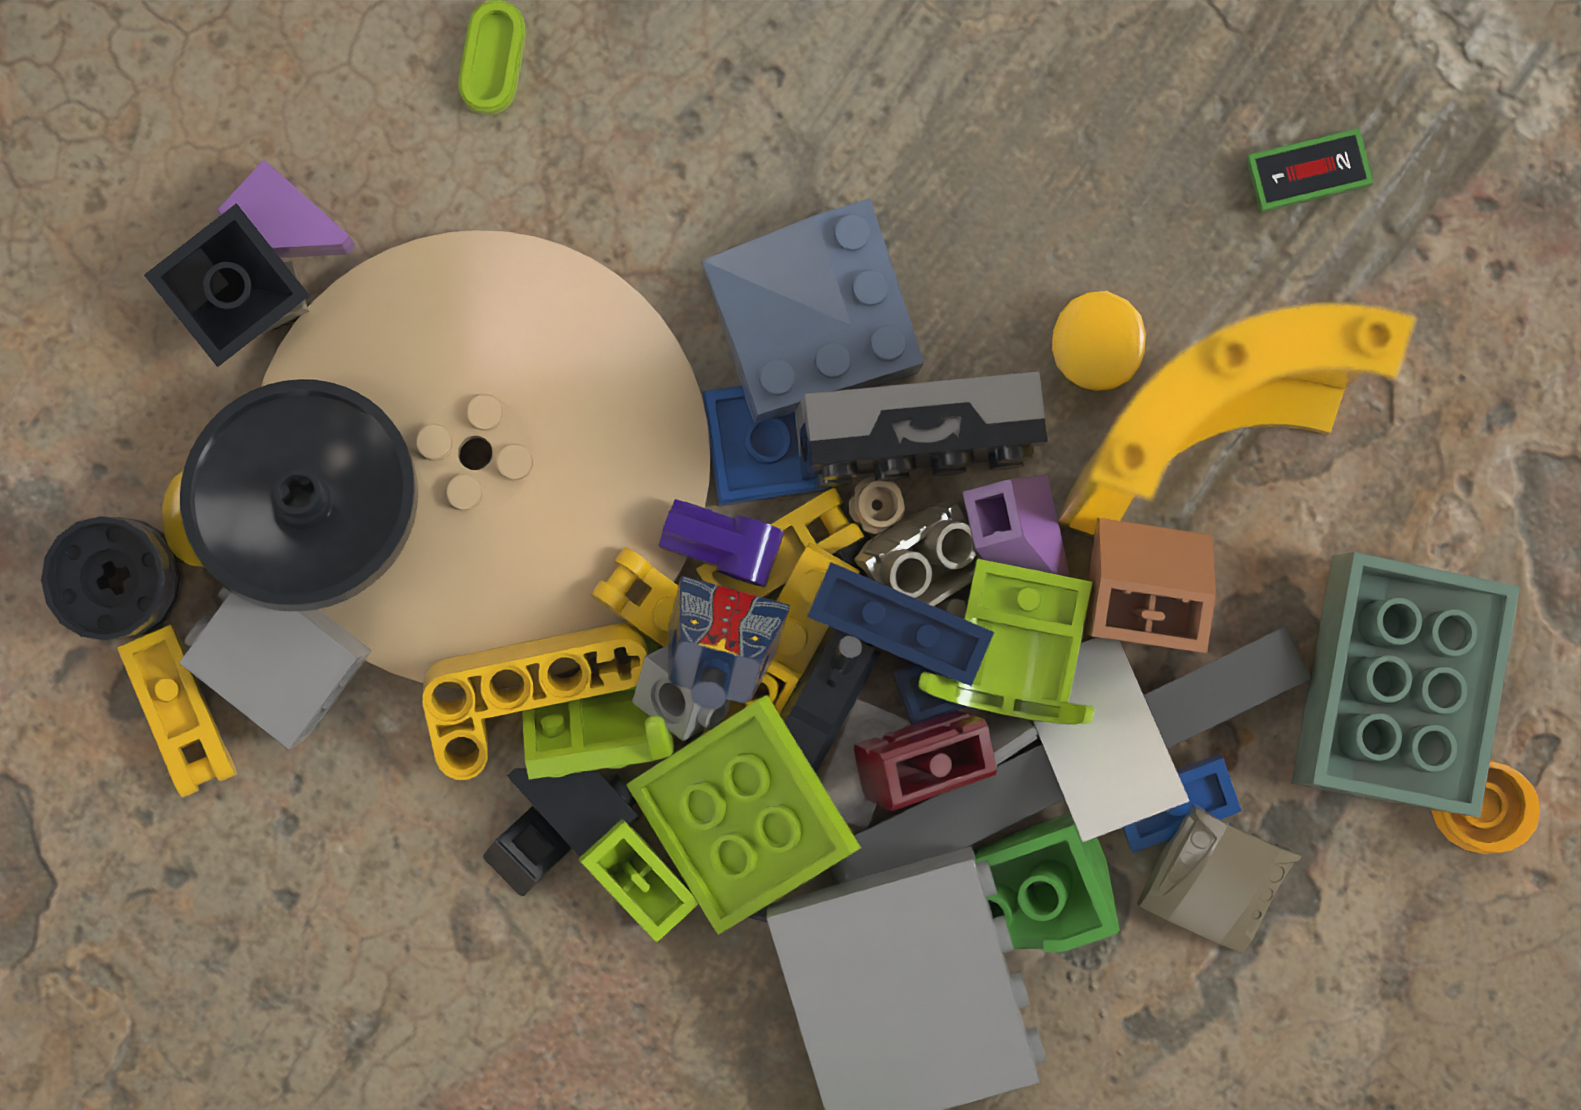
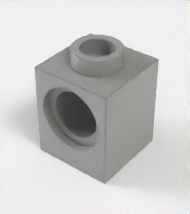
M668 646L645 656L632 703L649 716H661L665 721L667 729L682 741L706 729L711 730L724 720L730 708L728 699H726L723 706L717 709H705L693 701L691 689L674 685L668 679Z

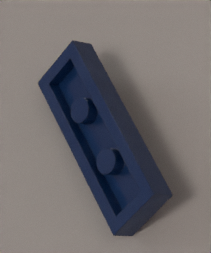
M832 562L827 567L807 614V617L970 687L994 635V632Z

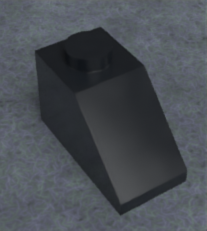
M515 768L507 775L579 857L589 850L621 819L631 826L640 817L632 808L637 803L626 786V783L617 774L609 781L601 773L589 771L570 773L563 777L529 779L526 768Z

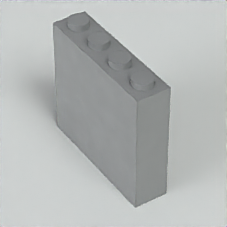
M972 846L768 905V925L825 1110H945L1040 1083L1036 1064L1047 1061L1037 1027L1025 1028L1020 1008L1030 1006L1021 971L1009 974L1004 953L1014 950L1004 916L993 919L987 897L997 894L988 860L976 862Z

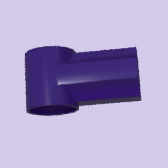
M675 499L666 518L659 547L717 567V572L736 580L759 587H766L785 532L759 520L741 515H735L734 518L713 512L710 509Z

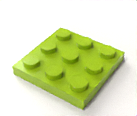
M767 695L626 784L718 935L861 848Z

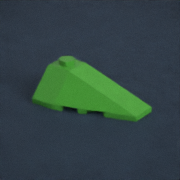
M1071 812L1034 824L973 850L977 863L988 860L997 890L996 895L987 897L993 919L1001 916L1005 917L1014 949H1043V952H1065L1118 934L1120 929L1106 857L1097 837L1085 842L1082 841Z

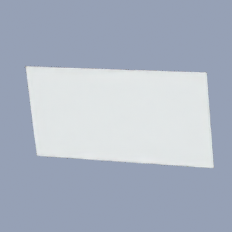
M1097 637L1081 643L1069 703L1093 706L1095 709L1092 722L1085 725H1060L1034 721V724L1082 841L1085 842L1189 802V798L1120 641Z

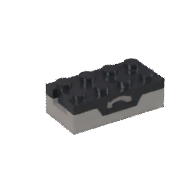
M1040 372L809 393L804 395L795 410L802 480L817 478V487L848 485L852 483V477L866 473H874L875 481L903 480L910 477L909 472L915 471L917 468L927 467L932 468V476L956 475L967 472L966 466L988 461L989 470L992 471L1016 469L1023 467L1024 461L1033 459L1034 446H1043L1048 442Z

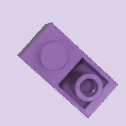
M1048 475L1008 479L963 492L975 549L984 560L1070 577Z

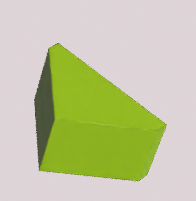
M623 819L579 858L580 862L656 943L699 905L694 895L652 847Z

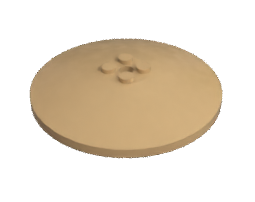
M471 230L447 232L415 239L390 248L360 263L337 279L308 306L309 312L301 315L295 321L279 345L265 373L261 387L286 380L312 379L342 385L360 393L380 407L400 431L415 465L418 482L417 512L410 536L402 552L385 574L370 587L344 602L320 609L372 650L365 661L394 675L424 684V678L428 669L435 662L446 658L615 623H626L590 595L600 580L607 582L618 566L614 561L624 547L642 556L655 569L674 583L683 571L689 557L659 547L666 518L675 499L706 508L710 485L711 453L708 422L702 395L687 357L662 317L638 291L616 273L594 259L555 242L507 231ZM475 438L486 440L491 444L493 450L490 463L480 470H470L464 467L460 461L462 446L467 441ZM636 580L625 596L636 604L647 587ZM596 651L589 652L590 662L596 659ZM559 658L549 666V670L555 676H561L580 668V665L571 658ZM501 670L491 678L492 682L501 689L516 688L523 681L522 677L513 670ZM452 681L443 682L437 686L464 690L458 683Z

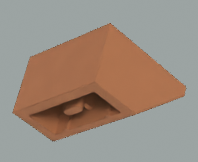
M1097 518L1088 581L1093 582L1083 633L1094 637L1207 653L1216 599L1213 535Z

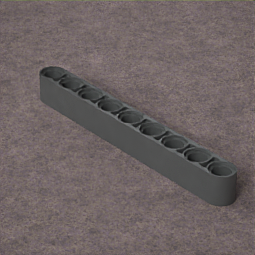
M1285 626L1143 696L1168 749L1312 679ZM1043 744L997 766L995 776L937 795L855 835L854 837L861 848L829 867L836 884L963 849L1064 800L1065 797Z

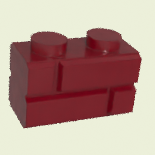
M959 710L886 733L882 739L874 737L856 743L853 749L865 799L872 803L880 804L882 807L892 811L995 776L997 771L989 728L985 719L973 715L969 716L968 713Z

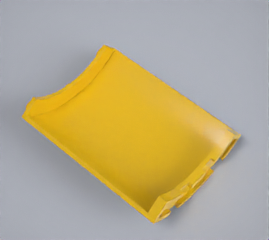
M1315 304L1285 308L1250 317L1221 329L1196 343L1167 364L1137 394L1081 471L1069 492L1058 517L1059 526L1094 538L1097 518L1120 521L1135 496L1151 500L1160 477L1172 458L1192 446L1219 434L1248 427H1287L1329 435L1345 389L1360 375L1371 373L1394 380L1397 378L1416 317L1383 308L1351 304Z

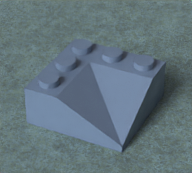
M871 199L814 215L706 258L701 262L754 423L794 413L805 394L881 386L918 374L924 364Z

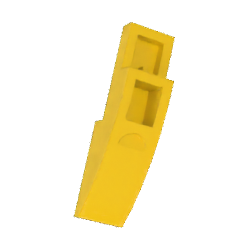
M812 543L806 546L777 599V602L788 604L790 608L776 655L752 700L746 703L729 700L730 708L722 722L766 695L778 714L781 715L829 627L807 617L829 563L832 562L858 574L860 570ZM708 729L704 730V732L702 733V735H704L705 733H707V732L710 731V730H708Z

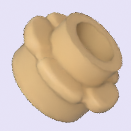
M874 477L863 479L855 486V496L849 500V513L853 521L862 524L864 531L871 534H880L888 529L889 526H893L902 520L905 506L902 492L893 481H875ZM874 500L881 502V509L879 511H875L872 508Z

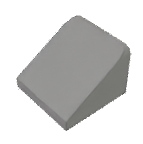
M992 713L985 718L989 728L996 765L1037 739L1036 735H1038V732L1027 719Z

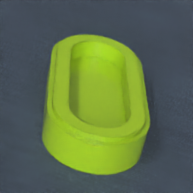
M490 0L482 3L473 11L468 22L458 88L466 106L480 115L491 116L505 111L512 104L517 92L526 40V25L521 12L507 1Z

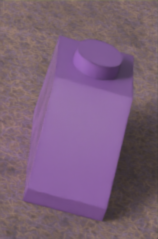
M265 160L253 170L217 209L218 213L222 215L237 203L280 258L349 254L356 247L345 231Z

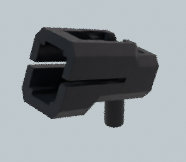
M830 626L780 715L815 774L819 770L881 655V652L872 648V644Z

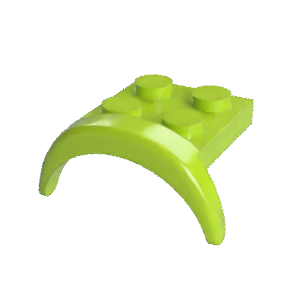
M977 559L965 620L993 631L994 635L973 684L970 687L954 679L923 672L920 676L919 688L932 696L952 703L1001 715L1060 725H1085L1091 723L1095 708L1089 705L1069 703L1093 582Z
M645 637L648 655L659 650L656 644ZM637 686L626 690L522 711L525 763L529 779L563 777L570 773L603 768L618 769L630 764L670 757L674 751L673 733L667 729L665 721L661 716H649L632 703Z

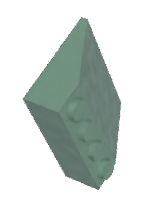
M1358 552L1332 556L1311 671L1312 679L1309 682L1291 784L1454 814L1480 817L1520 587Z

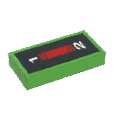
M1360 128L1250 154L1246 158L1260 214L1368 188L1374 183Z

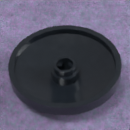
M296 379L271 383L240 396L224 407L205 426L196 439L186 460L180 486V512L183 527L193 551L206 570L217 582L239 598L261 607L280 611L300 612L330 607L358 595L374 584L393 565L402 552L414 525L418 504V482L415 465L410 451L393 421L380 407L360 393L342 385L312 379Z

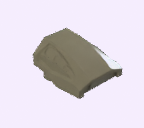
M945 501L911 513L865 543L854 560L866 572L869 579L965 619L977 559H984L975 549L971 527L964 518L958 504Z
M1192 803L1180 827L1163 849L1137 904L1139 907L1218 944L1244 953L1252 942L1280 884L1285 879L1292 865L1300 860L1301 855L1287 846L1284 849L1279 844L1272 845L1255 833H1252V835L1248 834L1231 822L1227 824Z

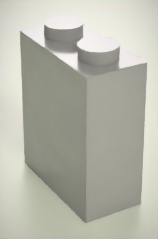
M222 587L218 598L223 601V604L212 619L207 615L204 616L189 632L184 643L190 649L179 663L286 748L291 749L308 738L372 650L320 609L300 612L268 609L243 600L225 587Z

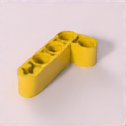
M615 623L450 657L435 662L428 669L424 678L423 708L435 760L439 769L447 777L455 780L471 779L484 769L488 760V729L485 718L626 690L637 686L645 656L648 655V646L644 635L627 623ZM625 647L627 654L630 656V663L619 664L618 659L614 656V649ZM596 651L599 671L591 672L589 652ZM559 658H571L580 665V670L574 676L560 678L549 670V666ZM501 670H513L522 677L523 681L514 689L504 690L498 688L491 678ZM452 681L464 688L465 694L456 701H444L434 692V689L443 682ZM456 737H467L472 739L478 748L472 754L458 756L447 748V744Z

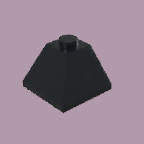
M237 203L144 274L146 279L217 367L310 296Z

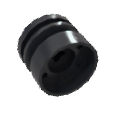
M99 516L78 521L56 537L44 558L41 584L46 604L61 625L81 637L107 641L147 634L166 621L180 600L184 574L180 559L168 547L163 532L145 521L123 517ZM114 566L116 568H128L131 577L123 581L125 591L121 587L111 588L109 586L108 579L115 575Z

